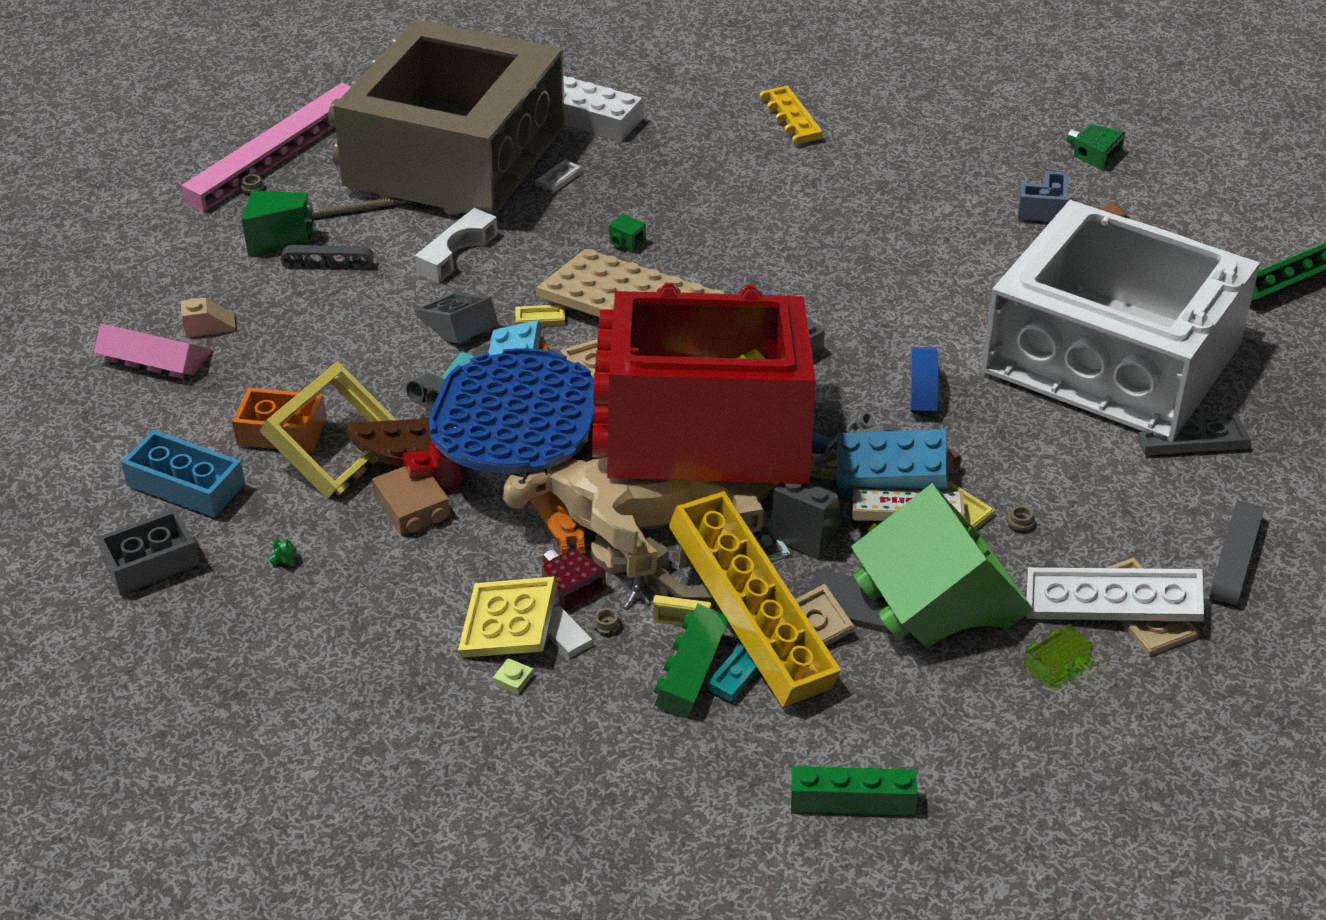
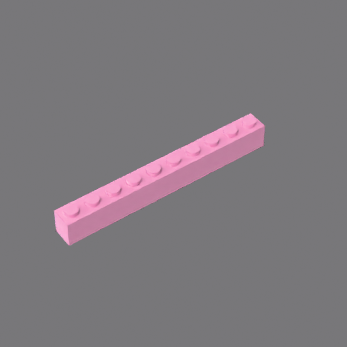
M340 83L182 184L185 203L204 213L241 189L242 179L250 174L261 176L333 129L334 127L328 121L330 105L334 99H340L350 89V86Z

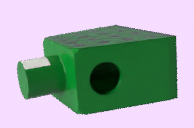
M1091 124L1082 133L1070 130L1066 141L1075 145L1074 157L1103 171L1123 151L1125 132Z

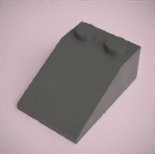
M454 292L414 309L415 314L444 340L454 342L457 345L470 342V338L473 336L489 334L492 328L499 325L491 297Z

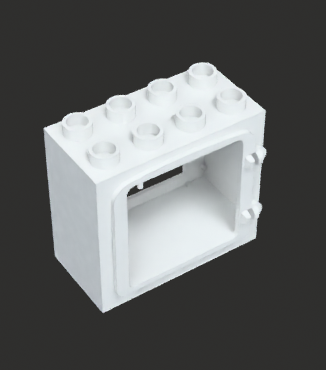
M1069 200L992 288L981 371L1138 430L1151 431L1155 436L1156 433L1165 435L1168 441L1173 442L1180 433L1182 426L1189 420L1242 343L1260 262L1151 225Z

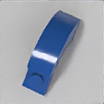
M911 346V356H909V366L911 368L910 410L937 411V347Z

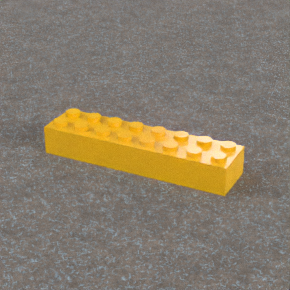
M725 491L676 506L669 528L781 706L786 707L831 690L841 672L840 667Z

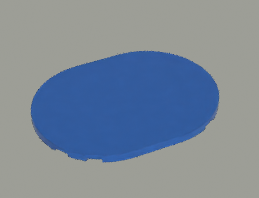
M503 349L501 354L490 355L489 353H484L471 358L470 362L464 366L458 365L444 380L429 417L430 437L442 454L463 466L484 472L502 474L539 471L561 464L575 456L586 445L591 435L595 418V406H593L594 378L586 366L580 362L573 363L567 360L565 355L540 349Z

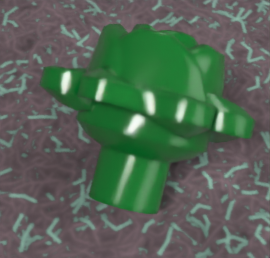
M276 538L272 542L274 554L269 557L270 563L273 566H277L282 562L293 567L296 562L295 556L298 554L297 548L288 539L281 541Z

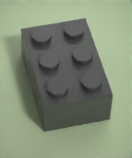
M176 508L96 537L102 560L120 596L200 566L195 541Z

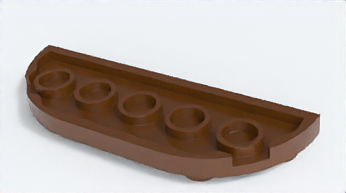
M429 418L347 423L346 427L348 437L360 451L364 452L366 450L377 456L378 461L389 465L404 466L403 453L430 450V442H432L429 431Z

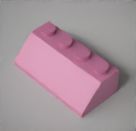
M100 323L94 353L103 355L102 360L117 363L118 359L125 360L124 365L139 368L140 364L147 365L146 370L162 373V369L170 370L169 376L184 379L185 374L194 376L212 353V349Z

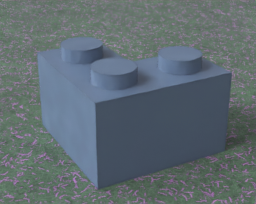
M1045 171L1043 184L1021 183L1018 220L1051 222L1068 202V172Z

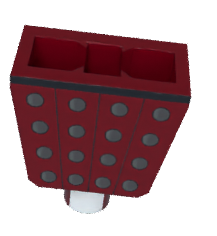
M571 549L561 555L555 550H549L544 554L542 558L544 563L542 565V578L555 577L558 585L554 602L557 607L560 605L566 611L606 590L605 570L578 550Z

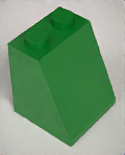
M251 191L241 219L248 256H257L283 250L289 245L309 244L311 235H315L316 224L311 219L313 205L312 202H309L307 193Z

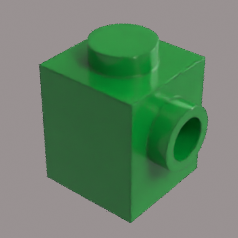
M622 214L609 225L610 244L633 253L646 242V223Z

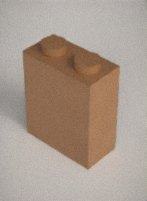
M404 466L372 479L375 499L401 536L417 532L424 527L440 523L451 517L449 498L433 476L410 478Z

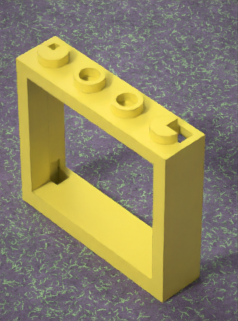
M338 361L268 418L260 429V432L326 498H330L334 493L338 496L350 486L348 481L352 477L355 480L360 478L367 470L365 466L369 462L374 465L378 461V457L367 452L334 481L281 426L331 384L369 422L396 420Z

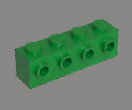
M698 603L693 614L687 612L681 628L686 630L685 634L678 633L672 649L677 651L676 655L669 654L663 671L668 672L666 678L659 677L653 691L659 694L654 706L677 716L688 718L728 622L724 614Z
M792 766L791 813L916 817L918 798L917 769Z

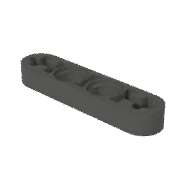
M289 245L283 249L280 261L284 267L295 269L340 268L368 270L373 265L374 253L370 248L364 246ZM310 255H319L322 260L314 261L310 258ZM342 255L345 260L337 261L333 256Z

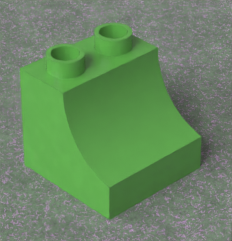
M933 483L851 546L863 564V567L856 571L853 576L873 601L882 595L884 596L889 605L878 614L886 627L898 640L911 633L928 649L941 639L967 628L995 626L1005 630L1009 629L1034 610L980 533Z

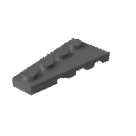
M1231 412L1227 413V418L1223 419L1212 416L1206 418V422L1195 424L1193 421L1186 422L1173 442L1168 441L1167 436L1158 433L1155 436L1151 431L1139 432L1138 442L1144 455L1250 449L1251 439L1237 413Z

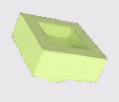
M508 658L493 676V684L519 695L533 677V668Z

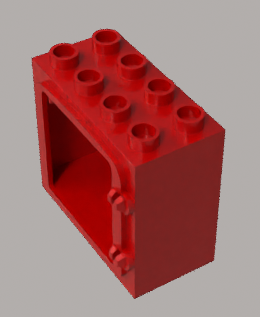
M664 283L662 287L657 289V292L615 291L614 309H600L593 383L595 418L593 423L592 457H607V478L809 484L816 377L804 296L763 295L755 285H747L743 290L739 291V294L684 293L679 288H676L674 283Z

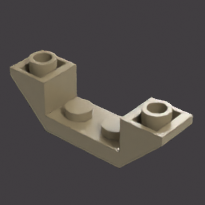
M648 537L646 541L658 551L656 572L644 575V585L659 596L711 602V609L723 614L705 583L690 591L685 584L679 583L666 571L669 569V551L664 545Z

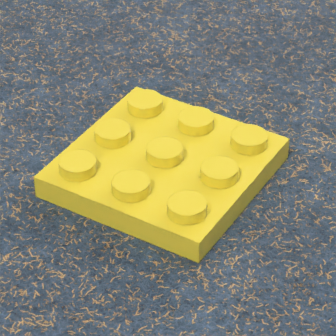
M555 577L475 583L458 648L461 657L542 652L558 585Z

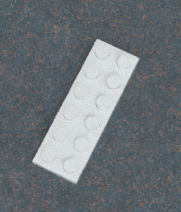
M1028 567L1027 600L1034 610L1026 615V619L1204 621L1203 570Z

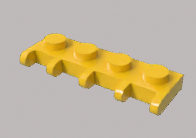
M788 85L765 90L760 93L762 100H770L767 104L768 109L779 112L776 115L777 121H786L785 132L787 134H795L792 138L794 144L798 145L822 139L823 131Z

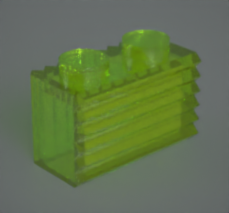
M1071 624L1061 630L1056 628L1049 633L1045 640L1040 643L1033 642L1028 646L1025 651L1024 667L1050 688L1082 666L1088 664L1091 661L1094 645L1092 641L1089 642L1088 638H1085L1079 631L1072 628Z

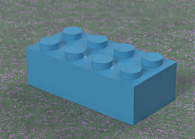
M946 429L838 433L836 480L839 496H853V488L924 490L931 483L940 491H948V443Z
M152 430L121 462L127 486L214 518L246 484L241 460L156 430Z

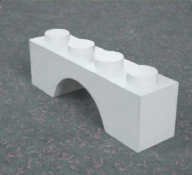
M473 208L415 255L417 274L440 283L454 271L452 254L455 251L468 246L484 247L498 235L496 217Z

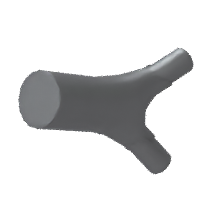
M644 576L634 577L631 594L623 606L625 610H628L636 599H642L647 606L651 605V601L648 599L644 589Z

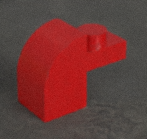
M430 442V450L403 453V463L410 478L433 476L442 490L461 487L462 472L459 464L442 454L433 442Z

